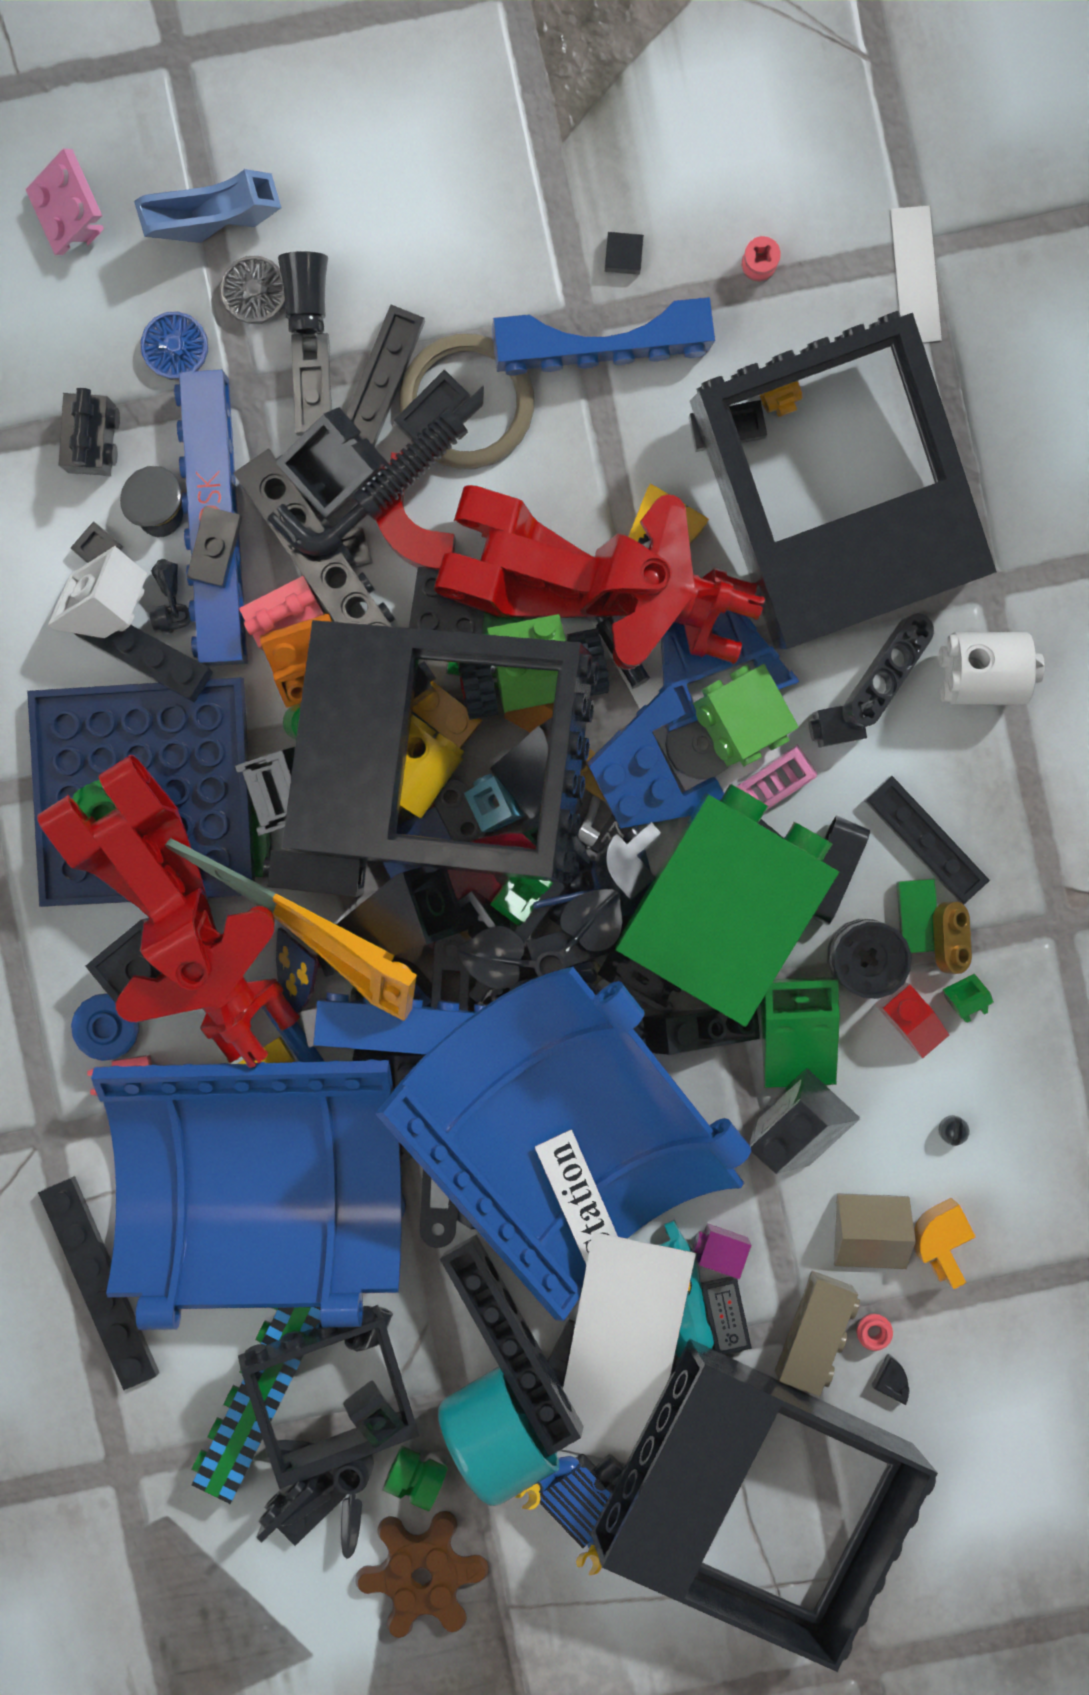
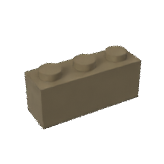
M812 1270L774 1370L779 1382L819 1397L824 1386H830L835 1371L834 1366H832L836 1353H842L847 1341L845 1329L849 1319L853 1320L856 1317L860 1306V1299L857 1298L859 1294L852 1285Z

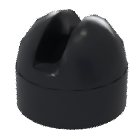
M947 1116L939 1124L940 1137L950 1145H961L967 1141L970 1135L967 1122L959 1116ZM955 1123H960L958 1139L953 1140Z

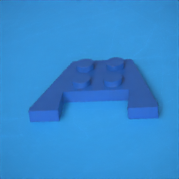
M728 610L725 613L719 614L711 630L712 634L742 643L741 652L736 664L706 654L704 657L690 654L684 625L673 622L661 638L663 685L668 682L672 684L686 713L665 724L667 733L698 721L696 709L692 704L693 700L687 687L688 684L749 661H753L755 668L765 664L778 690L797 684L799 682L798 678L792 670L789 671L779 659L780 655L772 646L769 647L756 631L757 627L747 616Z
M669 682L658 690L659 693L647 706L644 705L636 713V717L622 731L619 730L587 762L620 828L691 816L705 793L719 801L724 795L715 777H711L681 792L652 732L686 714L672 684Z

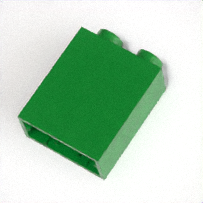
M730 784L720 801L707 793L703 795L657 872L656 878L651 882L617 939L616 950L746 1027L839 874V871L822 862L833 845L832 843L796 822H793L783 839L758 824L769 806Z

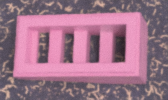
M797 744L740 783L737 788L759 800L751 788L753 784L757 783L767 798L763 803L768 805L767 809L815 779L817 772ZM791 759H794L803 772V775L799 778L788 763ZM779 767L783 769L791 781L787 786L775 771ZM767 775H769L779 790L776 794H773L763 779Z

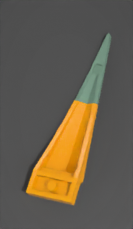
M172 838L168 840L165 844L168 849L219 879L255 905L270 909L278 922L324 958L372 1005L405 1021L412 1010L417 975L412 973L406 965L400 962H392L393 954Z

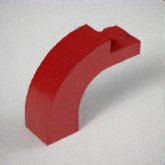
M391 452L390 460L392 458L396 460L395 455L397 453ZM397 494L399 498L397 500L392 499V505L386 504L388 509H381L383 513L376 519L384 539L392 550L410 565L416 568L424 567L439 570L443 555L455 552V535L453 533L426 530L416 525L405 513L404 494Z

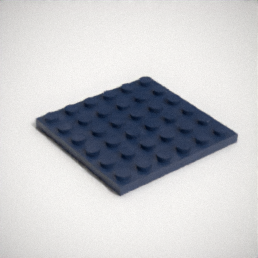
M244 678L209 679L195 703L159 683L27 691L39 907L130 902L94 874L71 868L46 836L37 819L38 814L67 795L72 798L74 793L80 788L99 780L101 773L129 755H134L143 764L176 805L191 848L255 882L251 796L243 772L237 773L235 767L249 761ZM198 867L207 898L243 896Z

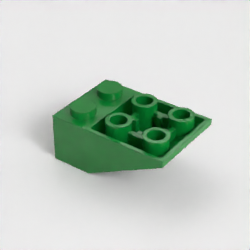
M833 977L774 979L760 1003L764 1088L787 1087L806 1068L825 1085H837L840 1023L838 980Z

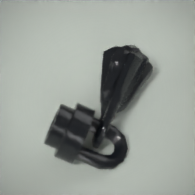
M160 559L153 566L151 573L161 592L168 597L170 606H157L155 611L149 613L154 632H162L163 635L173 633L176 629L186 627L191 623L189 608L176 602L178 564L166 559ZM180 611L185 613L183 620L172 622L171 613L175 619L179 618Z

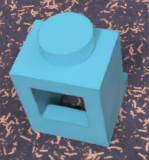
M492 774L485 775L474 781V788L464 793L482 832H497L525 816L512 795L495 776L493 777ZM495 797L497 798L498 803L500 805L497 808L493 804V799Z

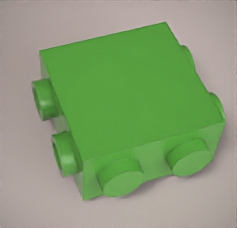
M749 664L729 674L732 679L731 682L723 685L721 680L714 682L701 690L704 697L692 703L696 709L698 721L707 729L714 742L716 754L724 760L727 767L739 761L744 767L762 757L759 750L768 746L772 751L790 741L787 734L799 728L765 664L751 670Z

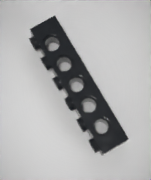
M477 1234L446 1251L440 1258V1261L547 1454L551 1456L581 1439L584 1426Z

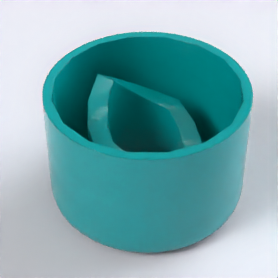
M499 1366L441 1401L438 1408V1420L447 1448L468 1486L485 1504L499 1506L559 1471L560 1465L557 1452L551 1456L547 1454Z

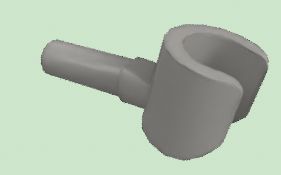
M592 796L584 822L580 825L578 834L579 840L584 843L586 848L592 847L600 835V832L591 827L595 821L594 819L601 801L596 796Z

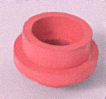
M874 1313L864 1316L859 1321L856 1334L862 1346L868 1350L878 1351L890 1344L893 1338V1328L887 1318ZM878 1326L880 1327V1332L876 1336H869V1328Z

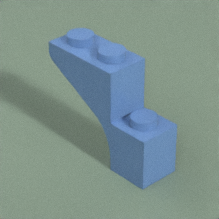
M244 169L234 177L212 186L147 194L134 201L144 237L202 243L227 224L256 227L282 208L272 173Z

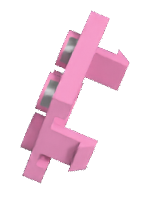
M63 148L25 189L55 255H64L71 248L69 245L71 242H86L89 245L104 229L103 225H89L90 223H96L102 217L101 211L73 149Z

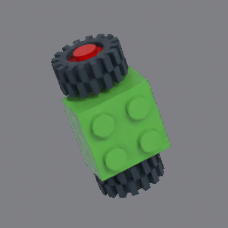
M559 614L487 628L488 635L566 641ZM597 628L567 634V641L581 642L595 658L594 662L599 664L598 681L596 685H591L590 696L608 693L609 675L606 668L607 663ZM458 663L460 686L463 699H465L469 720L498 715L495 689L498 688L504 712L554 702L558 671L493 666L495 673H492L490 665Z

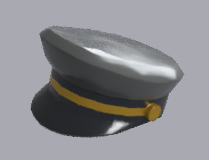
M147 466L136 470L126 480L121 491V510L131 523L140 526L147 534L154 537H165L174 533L181 524L184 513L181 500L183 491H181L178 480L171 471L161 466Z

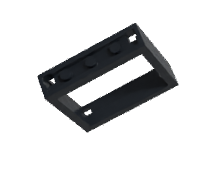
M379 1305L373 1307L363 1306L361 1327L323 1328L321 1322H319L315 1328L304 1332H289L282 1336L279 1341L268 1345L257 1344L251 1346L245 1353L238 1355L240 1370L279 1489L420 1436ZM374 1329L399 1408V1412L396 1413L405 1426L376 1449L357 1428L282 1455L256 1372Z

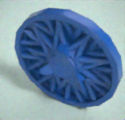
M179 311L164 312L154 317L145 327L141 337V353L147 366L158 376L175 380L179 379V372L198 371L203 366L208 354V338L202 325L191 315Z
M107 993L94 995L83 1001L74 1012L71 1023L72 1037L79 1050L88 1057L101 1061L114 1060L129 1052L136 1043L140 1030L139 1022L131 1023L123 1020L118 1015L116 1003Z

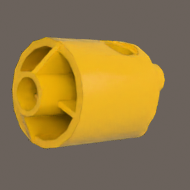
M412 714L399 812L404 807L422 819L463 760L461 756L464 751L440 733L434 739L433 736L436 732Z

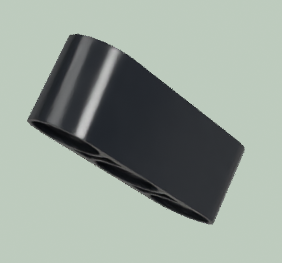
M837 815L832 820L824 837L833 845L822 862L838 870L839 874L812 919L826 925H830L838 911L870 836L869 829Z

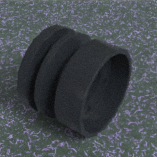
M858 918L843 924L834 932L827 946V963L831 975L838 980L841 986L862 998L879 999L893 994L904 985L911 971L912 954L907 940L897 929L874 919ZM862 949L865 951L872 949L870 956L873 960L870 964L867 962L859 964L862 958L858 954Z

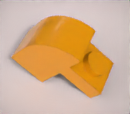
M949 1198L928 1209L918 1219L914 1227L916 1240L914 1250L924 1264L930 1263L940 1282L945 1280L953 1289H956L967 1282L950 1250L976 1238L961 1206L954 1199Z

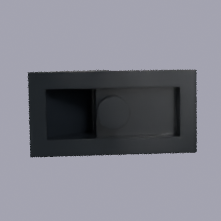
M373 1380L369 1381L343 1402L352 1423L375 1449L405 1426Z

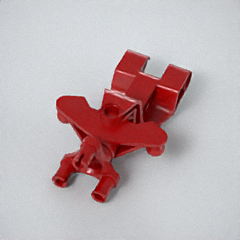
M475 485L463 487L454 521L482 533L481 537L486 538L481 559L477 560L457 553H445L434 586V591L443 597L497 617L542 618L557 614L560 615V618L626 616L612 624L613 660L618 667L624 670L633 669L643 663L673 622L684 625L690 654L704 657L706 654L736 664L741 652L742 643L712 634L711 629L719 614L725 613L726 610L758 620L763 609L760 605H763L765 601L763 596L755 595L757 590L756 583L729 576L725 570L714 567L713 570L702 578L699 575L693 574L686 509L681 499L675 495L666 494L660 496L641 519L640 524L651 541L648 548L626 535L617 534L596 550L595 557L538 522L522 500Z
M129 755L99 775L103 789L117 808L96 821L92 816L88 818L77 803L67 795L38 814L39 825L71 868L94 874L150 918L143 925L140 951L144 958L162 973L156 978L134 975L116 1001L118 1015L128 1022H139L203 1009L206 1014L200 1030L206 1038L213 1039L229 1063L242 1056L249 1068L256 1066L255 1060L260 1063L268 1056L267 1050L263 1048L250 1030V1021L255 1013L262 1006H265L279 1025L280 1030L287 1029L300 1018L299 1014L295 1012L282 994L283 988L276 978L247 982L243 976L271 939L275 930L274 915L267 907H252L247 912L228 915L224 933L220 934L217 931L198 866L165 846L168 840L172 838L191 848L178 808L143 764L134 755Z

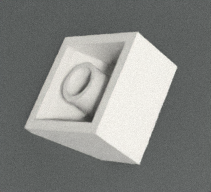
M113 546L69 575L48 626L53 630L106 638L118 630L120 632L124 631L134 620L133 610L144 594L142 587L148 573L116 546Z

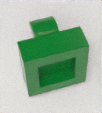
M975 974L942 989L948 1003L966 1023L971 1022L969 1015L979 1010L984 1015L987 1014L988 1006L994 1003L990 991Z

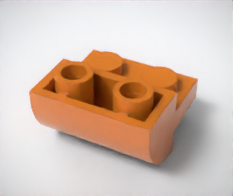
M329 613L259 635L261 646L273 671L275 684L286 708L300 704L302 701L312 620L332 622Z

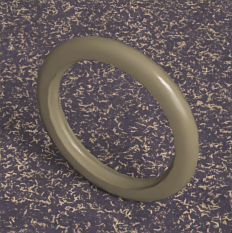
M455 334L440 338L425 347L412 360L403 376L399 391V412L401 413L417 397L420 382L426 371L436 361L446 355L456 352L473 351L485 354L495 360L493 338L478 334ZM529 373L510 376L516 391V411L507 432L498 441L486 448L475 451L445 449L447 453L445 455L440 454L442 458L440 460L435 459V461L457 469H477L494 464L509 455L523 440L530 427L534 412V390Z

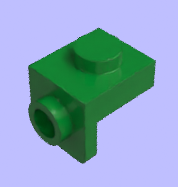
M508 877L490 905L520 926L533 910V903L538 901L541 895L547 892L553 883L551 881Z

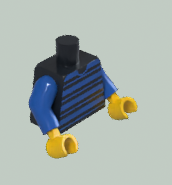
M580 1454L577 1457L558 1458L559 1471L518 1494L515 1498H522L528 1492V1502L522 1506V1509L532 1510L540 1503L582 1549L587 1545L589 1548L588 1552L579 1554L576 1559V1565L578 1568L583 1567L586 1558L589 1557L592 1560V1568L588 1575H595L600 1572L602 1566L591 1532L614 1488L611 1482L621 1474L623 1467L612 1454H608L597 1466L584 1454Z

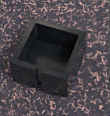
M340 407L324 413L275 462L324 518L329 517L344 507L353 498L352 496L360 488L362 489L363 485L367 484L388 463L367 438L361 441L357 438L361 431Z

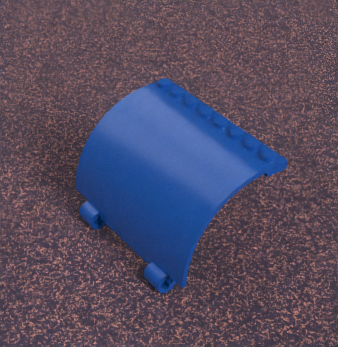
M574 967L554 971L533 979L502 995L472 1015L449 1033L416 1064L375 1113L555 1320L559 1321L566 1319L581 1297V1288L583 1287L587 1265L535 1146L572 1129L617 1236L625 1239L656 1217L686 1201L716 1191L742 1188L744 1181L734 1168L744 1163L751 1153L750 1145L729 1119L722 1118L711 1125L706 1122L633 1028L644 1017V1010L622 982H613L595 995Z
M389 1060L260 1062L251 1068L246 1064L229 1063L94 1067L91 1080L99 1101L104 1103L112 1137L116 1179L114 1247L106 1294L107 1297H139L136 1306V1325L138 1330H177L181 1320V1309L321 1307L320 1315L323 1328L361 1327L363 1319L362 1293H399L402 1243L400 1142L375 1114L394 1091Z

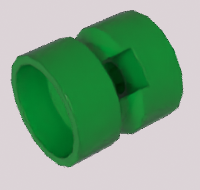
M402 1445L391 1465L382 1491L399 1499L407 1495L409 1496L410 1504L429 1512L442 1487L448 1466L431 1458L425 1462L421 1461L420 1453Z

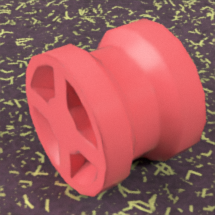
M760 236L748 243L741 264L743 272L748 278L761 282L773 276L781 256V251L776 241L770 237Z

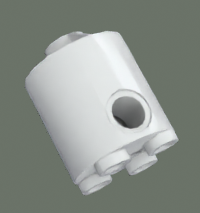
M954 632L948 635L947 646H940L939 666L940 668H945V681L941 682L940 697L942 702H950L951 705H1025L1029 703L1032 697L1035 683H1041L1044 677L1045 664L1043 655L1035 654L1034 642L1028 632Z

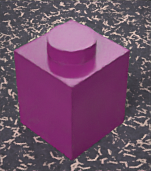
M707 1223L704 1232L699 1231L697 1233L692 1252L696 1253L695 1257L699 1266L740 1279L752 1245L746 1236Z

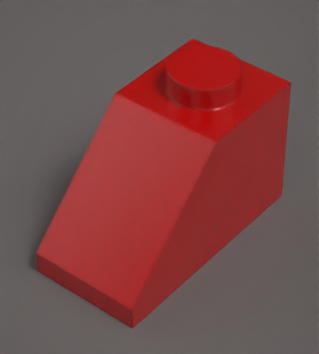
M905 982L896 992L882 997L875 1003V1006L922 1059L949 1036L936 1013L909 983Z

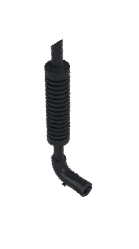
M484 385L454 413L445 408L438 415L439 420L434 418L432 420L434 424L429 423L427 425L428 429L424 428L422 430L423 435L418 433L416 435L418 439L413 438L411 440L412 445L410 443L406 445L407 450L402 448L400 450L402 455L397 453L395 455L396 460L393 458L390 460L391 465L388 463L384 465L386 470L381 468L379 470L380 475L376 473L374 475L375 480L371 478L368 481L370 485L365 483L363 485L364 490L360 488L352 496L358 504L331 529L327 527L323 532L316 534L310 526L306 528L284 503L278 506L276 510L286 521L283 522L274 512L268 516L267 521L289 541L288 547L290 549L295 547L303 554L311 556L327 555L343 543L341 539L363 518L369 515L375 521L383 513L381 509H388L386 504L392 505V499L397 500L399 498L397 494H404L403 488L408 490V484L413 485L415 483L413 479L418 480L420 478L419 473L424 475L426 473L424 469L429 470L431 468L429 464L434 465L436 463L435 459L440 460L442 458L440 454L445 455L447 453L445 449L450 450L452 448L451 444L456 445L458 443L456 438L461 440L468 433L464 423L483 406Z

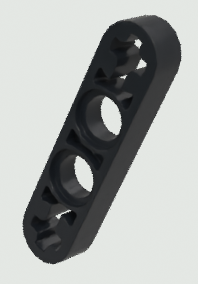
M916 613L902 619L898 623L843 706V717L848 726L853 729H862L875 724L879 720L933 638L934 626L929 617ZM913 625H916L918 628L916 630V634L918 635V637L913 638L909 642H907L906 639H909L915 631ZM894 648L900 650L903 654L904 663L902 667L895 665L892 661L891 653ZM875 675H879L885 680L886 690L883 694L877 692L874 688L873 679ZM868 700L872 701L863 709L862 713L865 717L860 718L859 713L861 710L858 706L865 704Z

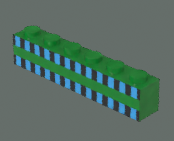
M321 1307L272 1308L277 1311L272 1322L270 1323L266 1320L263 1322L255 1340L261 1344L268 1345L279 1341L282 1336L289 1332H304L315 1328L321 1321ZM304 1355L256 1372L271 1421ZM244 1379L240 1387L234 1384L231 1387L223 1404L229 1409L224 1419L216 1418L207 1436L213 1442L208 1452L201 1449L191 1469L197 1472L191 1484L192 1486L228 1504H231L263 1439Z

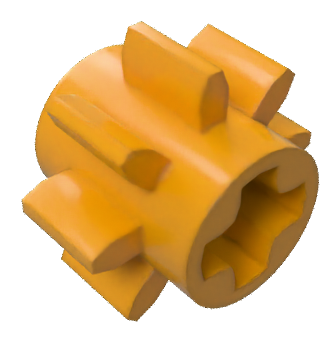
M798 381L759 395L765 411L770 413L776 410L778 417L796 411L795 402L803 398Z

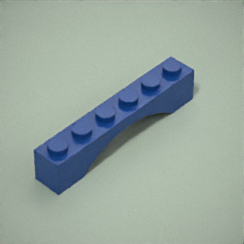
M710 297L673 301L660 315L647 324L626 333L606 337H585L565 333L545 325L530 314L493 318L491 329L496 371H505L506 375L509 376L525 374L527 369L541 368L543 372H555L563 369L564 365L577 364L578 368L587 369L599 365V362L613 361L614 365H626L633 363L636 358L649 357V361L658 362L669 359L670 355L684 354L685 358H697L704 356L715 342Z

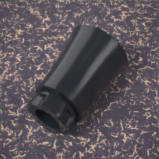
M310 251L288 252L279 255L277 258L283 281L285 312L288 319L289 332L303 335L323 333V319L326 317L325 285L328 256L323 253Z

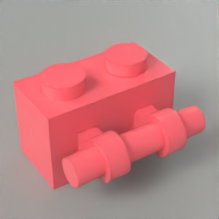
M304 576L239 608L245 620L244 625L248 633L253 635L258 647L262 650L259 635L325 615L319 600Z

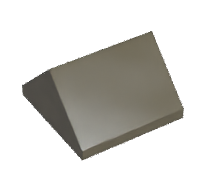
M837 1193L834 1265L842 1267L907 1269L916 1242L910 1198L908 1196Z

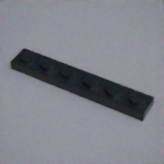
M70 1177L38 1192L123 1391L156 1377L159 1374L158 1367L142 1330L137 1328L136 1316L128 1298L107 1297L106 1291L112 1261L76 1177Z

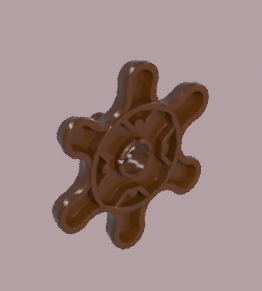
M440 1511L436 1513L428 1530L419 1535L408 1532L402 1521L394 1516L383 1518L378 1525V1536L388 1550L387 1558L380 1565H367L360 1568L356 1574L355 1582L358 1589L365 1594L381 1592L392 1599L393 1609L388 1616L386 1624L388 1631L394 1637L401 1638L408 1635L413 1628L416 1618L426 1614L438 1618L442 1627L449 1632H457L465 1626L467 1615L464 1608L457 1601V1590L463 1584L478 1583L484 1580L488 1574L489 1566L486 1559L480 1555L460 1556L453 1551L451 1539L457 1530L458 1524L456 1517L451 1512ZM418 1568H425L431 1573V1580L425 1583L424 1586H421V1583H417L411 1576L412 1572Z

